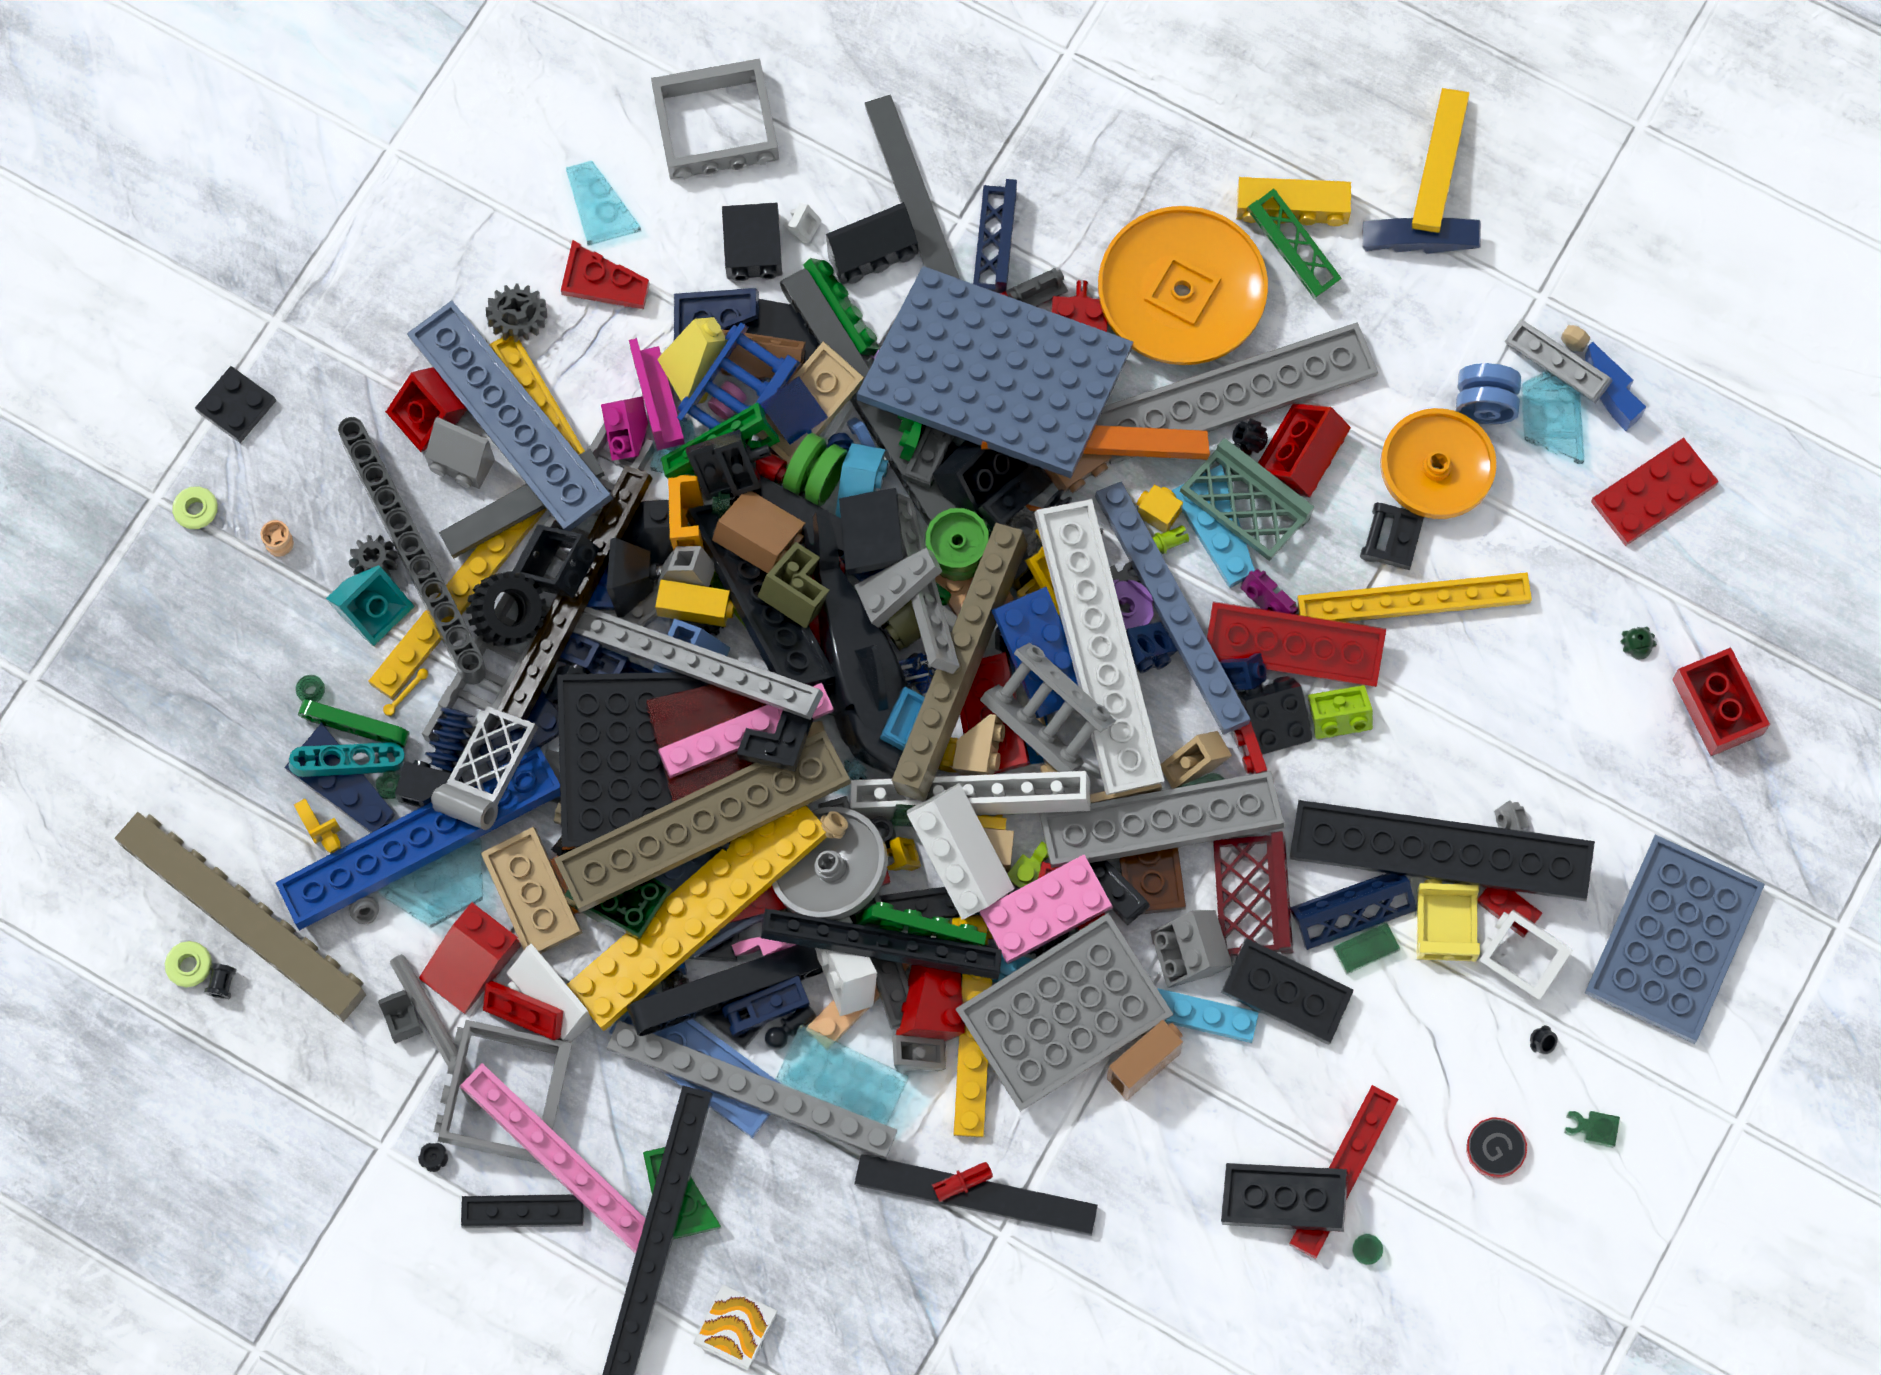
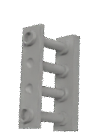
M1028 643L1014 652L1022 663L1005 686L1002 687L998 684L984 693L980 701L1058 772L1079 771L1085 762L1078 757L1077 753L1096 729L1101 733L1114 725L1116 720L1104 706L1097 704L1045 657L1044 652L1039 647ZM1032 670L1044 682L1027 705L1023 707L1014 698L1013 693ZM1054 690L1065 702L1049 724L1044 726L1035 717V712L1050 692ZM1075 709L1087 722L1071 743L1066 746L1057 737L1056 733Z

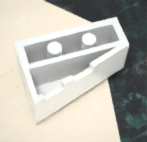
M850 916L840 920H836L841 922L853 923ZM815 948L818 961L822 966L839 1015L843 1016L872 1007L874 1004L877 972L870 957Z

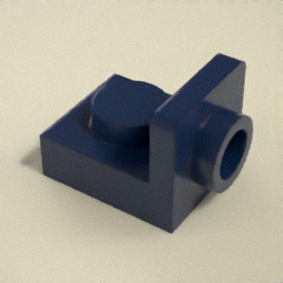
M1255 653L1249 658L1223 659L1219 661L1234 690L1254 689L1267 679V670L1261 653Z

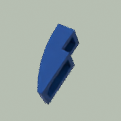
M1591 342L1585 353L1586 362L1613 380L1600 399L1614 420L1627 431L1642 418L1646 406L1629 391L1634 380L1594 342Z

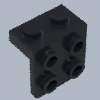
M1289 676L1274 679L1272 684L1265 686L1260 684L1254 689L1238 693L1239 699L1250 717L1262 755L1312 740L1313 736L1302 687L1294 678Z

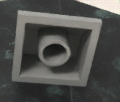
M437 417L435 419L425 454L429 469L439 476L444 477L446 474L455 478L458 484L466 488L473 486L480 489L495 461L489 440Z

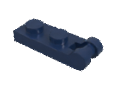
M795 976L732 1002L721 1010L724 1017L729 1019L731 1024L729 1030L732 1037H736L753 1028L810 1005V1002L799 976ZM747 1009L750 1018L742 1021L739 1013Z

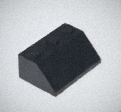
M904 202L826 234L828 259L842 285L856 283L865 275L873 272L881 273L888 269L890 265L899 261L901 263L908 262L918 254V241Z
M965 440L932 475L947 500L958 508H965L975 512L983 519L984 517L977 509L1027 468L1028 465L1025 461L992 449H981V445Z

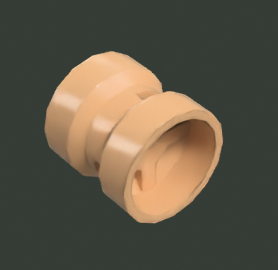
M279 520L265 523L260 535L267 551L273 556L278 557L288 554L293 548L294 541L286 524Z

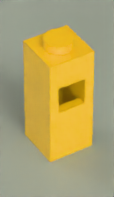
M660 580L655 605L657 616L722 627H726L728 618H733L735 607L729 598L730 590Z

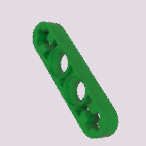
M303 700L298 712V716L316 724L322 722L324 726L381 743H396L402 748L406 746L410 732L402 727L310 700Z

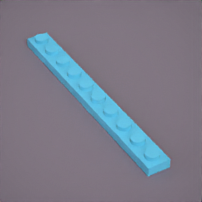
M1002 955L998 980L992 979V982H999L1034 959L1022 956L1007 964ZM1157 988L1173 1013V1016L1165 1020L1166 1023L1252 1043L1259 1012Z

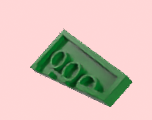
M877 902L857 914L855 924L859 925L875 924L879 925L881 929L898 932L905 930L910 934L927 937L936 936L938 939L978 946L985 945L987 933L977 931L978 928L973 925L961 924L956 926L949 924V919L943 917H932V919L922 917V913L916 910L906 909L904 912L895 910L892 904Z

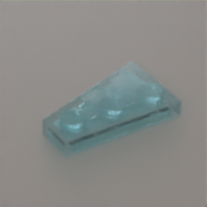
M593 161L566 167V173L587 246L641 232V226Z

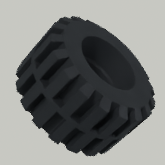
M514 571L486 577L481 580V584L475 585L472 589L475 593L468 597L467 601L471 603V606L466 607V614L472 615V619L468 620L469 625H475L477 629L473 632L477 636H484L482 641L486 643L493 642V646L506 647L528 641L527 639L533 638L537 634L536 630L541 629L544 624L540 620L546 617L547 611L542 610V605H546V599H540L539 596L543 591L540 587L534 588L535 581L532 578L525 579V574H514ZM501 592L511 595L518 605V617L512 626L503 624L495 614V600Z

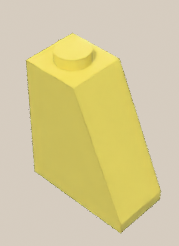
M715 317L694 319L657 359L681 402L686 396L691 397L727 343L725 335ZM705 392L698 404L704 403L707 400V392Z

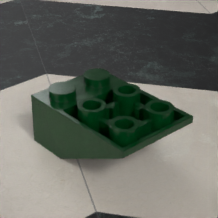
M653 878L581 913L600 923L641 939L672 888ZM568 889L564 896L569 905L578 910Z

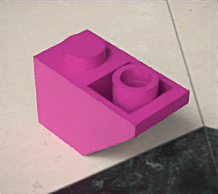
M643 396L601 404L612 461L639 456L648 427Z

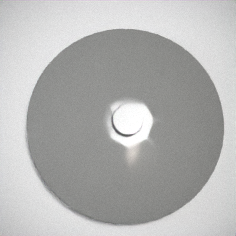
M824 807L812 810L811 812L819 820L823 815L827 816L831 811L841 814L848 822L845 835L841 839L827 837L779 880L775 881L772 886L779 899L791 912L817 918L840 920L858 912L875 897L886 876L888 855L881 834L868 818L852 809Z

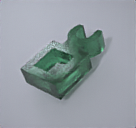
M1569 1111L1566 1114V1118L1574 1119L1577 1122L1576 1128L1565 1127L1564 1133L1566 1135L1575 1136L1579 1133H1584L1585 1143L1610 1148L1616 1146L1619 1116L1589 1111L1588 1118L1586 1119L1576 1111Z

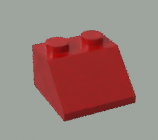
M431 367L411 372L385 412L415 447L422 452L428 447L434 421L437 417L457 425L467 409L435 368Z

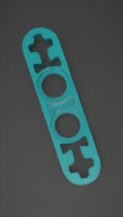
M391 742L301 746L295 748L290 753L289 769L293 774L301 777L391 773L401 769L405 753L400 745ZM358 753H364L368 755L370 761L367 764L360 765L353 760V757ZM375 753H378V763H374ZM387 753H393L395 757L394 762H389ZM333 754L339 757L340 763L336 766H329L323 759L325 756ZM315 756H319V766H315ZM299 757H304L306 766H300L298 762Z

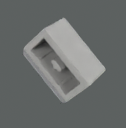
M1192 910L1150 932L1167 988L1211 977L1233 966L1216 910Z

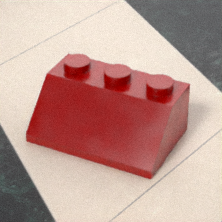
M1294 403L1258 461V464L1300 496L1311 497L1351 427L1332 407Z

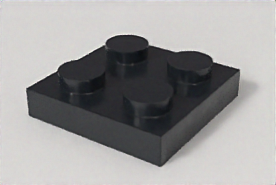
M230 366L196 405L195 410L223 432L241 443L273 406L276 399L237 369Z

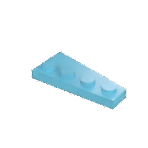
M1221 464L1210 470L1211 476L1225 475ZM1212 482L1213 494H1228L1227 482ZM1195 483L1190 488L1198 495L1208 494L1207 483ZM1183 485L1173 489L1172 492L1176 495V498L1183 502L1182 513L1229 589L1243 582L1251 570L1255 571L1247 544L1180 492ZM1230 500L1214 501L1215 508L1220 512H1231ZM1237 518V524L1239 527H1241L1239 519Z

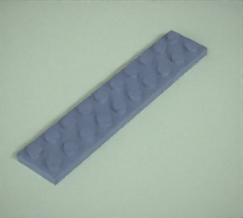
M453 300L407 333L410 340L431 366L435 368L563 530L571 531L613 500L611 494Z

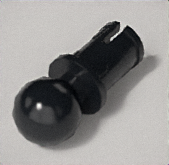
M810 1006L795 1011L786 1019H780L781 1027L769 1028L765 1033L766 1045L773 1050L784 1048L787 1044L788 1036L791 1035L793 1038H796L798 1036L797 1033L817 1017Z

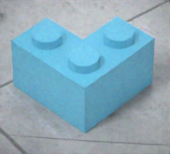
M851 444L841 470L835 513L837 517L841 518L839 498L875 492L877 488L881 489L889 463L888 460H884L885 449Z

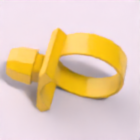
M305 798L293 804L315 844L321 841L326 851L330 854L341 849V842L337 835L341 828L335 818L320 825Z

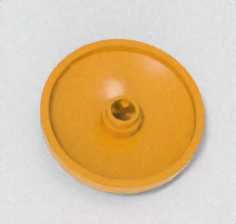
M1443 408L1424 409L1400 420L1388 434L1381 452V475L1391 496L1405 509L1426 518L1449 519L1471 511L1486 497L1496 474V453L1487 433L1468 416Z

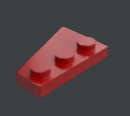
M572 240L560 290L561 295L644 309L650 286L649 279L620 264H614L605 259L603 255L595 251L591 252L582 247L580 243Z

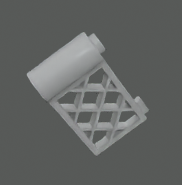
M489 706L486 707L485 711L480 710L473 723L475 730L447 783L436 788L431 797L435 811L483 830L489 829L494 824L498 814L497 805L538 729V726L534 723ZM492 717L499 718L502 727L489 733L487 726ZM519 727L525 728L526 731L523 737L512 742L510 731ZM505 734L507 745L494 750L491 740ZM486 742L489 753L475 759L474 751L476 747ZM510 751L512 757L510 762L499 768L496 757ZM491 760L494 770L480 776L478 765ZM472 768L475 779L466 783L459 782L462 773ZM496 777L498 784L493 794L485 792L483 783Z

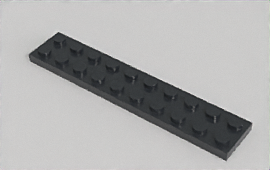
M1298 800L1290 859L1587 901L1595 841Z

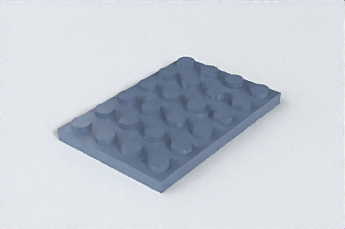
M1655 834L1584 993L1695 1044L1765 884Z

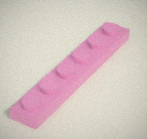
M822 683L812 686L823 692V696L812 716L813 720L832 713L834 710ZM766 705L660 748L658 753L669 777L673 778L738 751L746 728L775 734L783 710Z

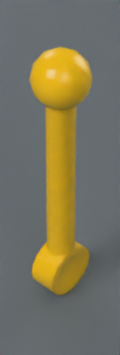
M419 669L417 677L391 704H386L383 707V712L386 716H393L398 704L421 680L428 677L427 669Z

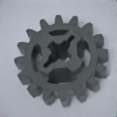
M516 283L514 289L511 290L507 285H504L503 293L495 290V299L488 298V307L485 309L488 327H493V334L495 335L502 332L503 340L506 341L509 336H512L514 342H518L519 337L523 336L528 341L530 333L537 336L539 335V327H545V319L547 318L545 299H540V292L538 290L531 293L529 285L524 290L520 289L519 283Z

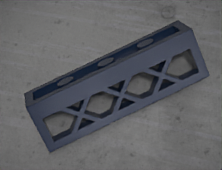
M1006 179L1005 187L983 186L973 284L997 293L1007 290L1017 195L1016 179ZM988 195H1004V203L997 209H994L988 202ZM995 217L1001 224V229L992 235L985 228V224ZM993 243L999 251L998 255L989 261L982 252L984 248ZM981 261H983V262L985 263V265L982 266V267H981ZM988 269L996 275L995 284L979 283L980 275Z
M1385 873L1290 907L1293 919L1299 926L1304 947L1306 950L1415 912L1417 908L1408 877L1406 875ZM1405 893L1406 905L1397 908L1390 906L1395 896ZM1373 904L1380 906L1375 916L1368 918L1362 915L1367 906ZM1345 914L1352 916L1347 926L1340 928L1335 925L1340 916ZM1317 924L1325 926L1319 936L1310 939L1308 927Z

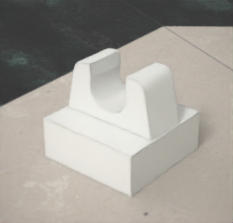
M799 203L797 209L790 211L792 215L790 222H785L783 226L789 233L797 236L801 242L810 243L822 219L808 204Z

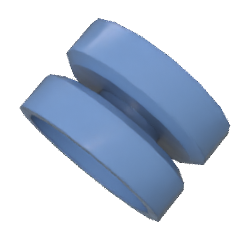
M1480 363L1465 366L1459 371L1457 388L1460 393L1456 399L1457 412L1468 416L1480 424H1503L1511 422L1518 417L1520 399L1517 395L1521 390V375L1517 370L1501 364Z

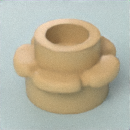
M831 811L827 816L823 815L820 819L821 826L826 832L825 836L828 838L841 839L845 835L848 822L838 812Z

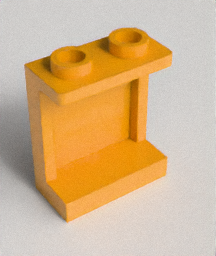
M680 475L675 478H668L669 528L673 550L676 546H701L704 549L699 526H688V520L685 516L688 508L705 505L698 477Z

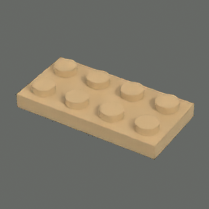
M822 342L783 388L765 415L767 422L780 439V442L770 448L787 461L788 464L802 440L810 433L819 436L858 391L865 379L827 343ZM764 430L756 434L762 440L769 437Z
M532 827L481 852L524 950L532 943L541 954L583 933L572 907L564 896L563 887L536 828Z

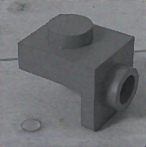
M406 990L391 994L378 1001L395 1044L423 1033L414 1006Z

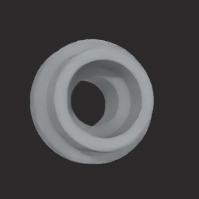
M365 896L349 906L351 918L359 924L373 922L379 912V905L376 899L371 896Z

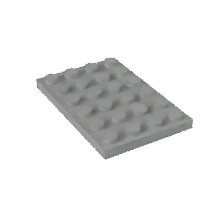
M1109 913L956 1008L957 1013L1020 1112L1148 1032L1160 1021H1165L1173 1016L1169 1006Z

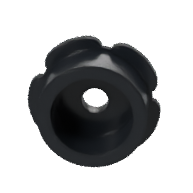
M1547 1025L1535 1029L1530 1035V1048L1535 1053L1549 1054L1555 1049L1558 1042L1557 1035Z
M440 1143L425 1144L418 1156L419 1164L422 1167H426L429 1172L439 1171L448 1162L446 1148ZM432 1155H436L435 1160L431 1159Z

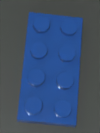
M1047 587L991 610L1016 670L1022 661L1014 652L1018 648L1031 643L1039 647L1044 652L1045 657L1078 686L1064 628ZM1032 670L1022 681L1029 701L1044 682ZM1052 690L1035 712L1036 718H1042L1059 710L1065 700Z

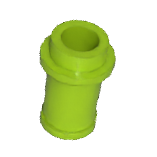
M1183 525L1162 534L1157 532L1152 537L1162 554H1166L1168 549L1189 542L1188 533L1181 535L1186 531Z

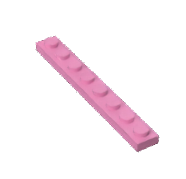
M481 1063L460 1087L636 1254L646 1218Z

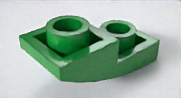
M898 415L897 418L902 420L898 431L903 432L898 444L903 447L899 458L910 461L919 440L922 424Z

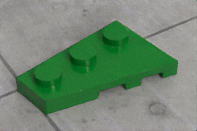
M665 1147L643 1152L652 1194ZM691 1176L673 1240L721 1229V1225Z

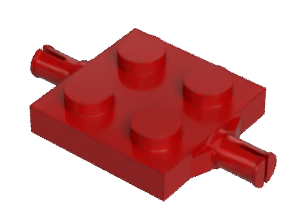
M1081 280L1076 282V296H1053L1051 312L1107 332L1108 322L1103 314L1100 300L1087 297V281L1083 280L1082 291Z

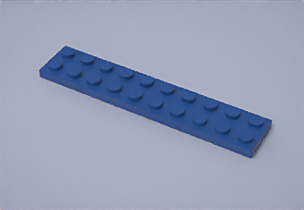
M537 747L525 753L497 805V818L489 829L483 830L435 811L433 803L430 802L275 883L295 925L300 931L560 796V783L540 747ZM496 777L483 783L485 792L493 794L498 784Z

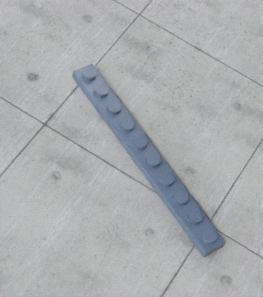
M1122 481L1096 491L1095 498L1139 580L1152 595L1154 608L1222 734H1227L1250 723L1249 715Z

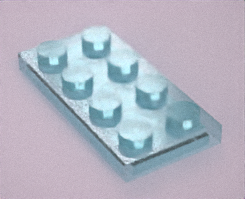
M800 1025L775 1079L800 1092L888 1125L910 1076L807 1026Z

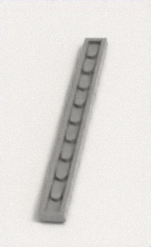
M589 607L585 608L573 631L603 646L811 720L823 696V692L818 688Z
M619 1020L606 1047L608 1051L883 1159H887L897 1134V1129L655 1034L638 1036L634 1026Z

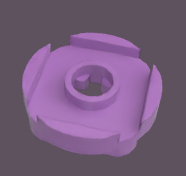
M1119 579L1113 580L1118 602L1122 605L1126 603L1130 605V613H1123L1121 611L1125 629L1149 624L1154 613L1153 599L1150 592L1142 584L1134 580H1128V582L1119 581Z

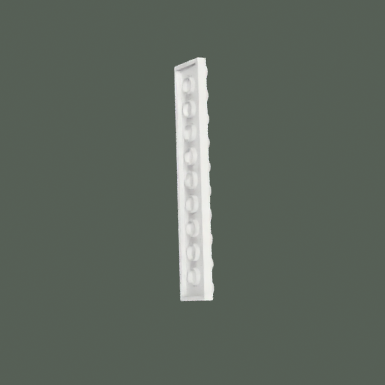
M1089 499L1036 510L1034 514L1078 686L1097 704L1104 706L1116 720L1114 725L1101 733L1096 729L1091 735L1106 795L1161 784L1165 780L1093 501Z

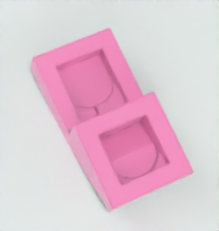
M756 937L732 945L735 956L748 955L759 950L762 951L763 956L796 944Z

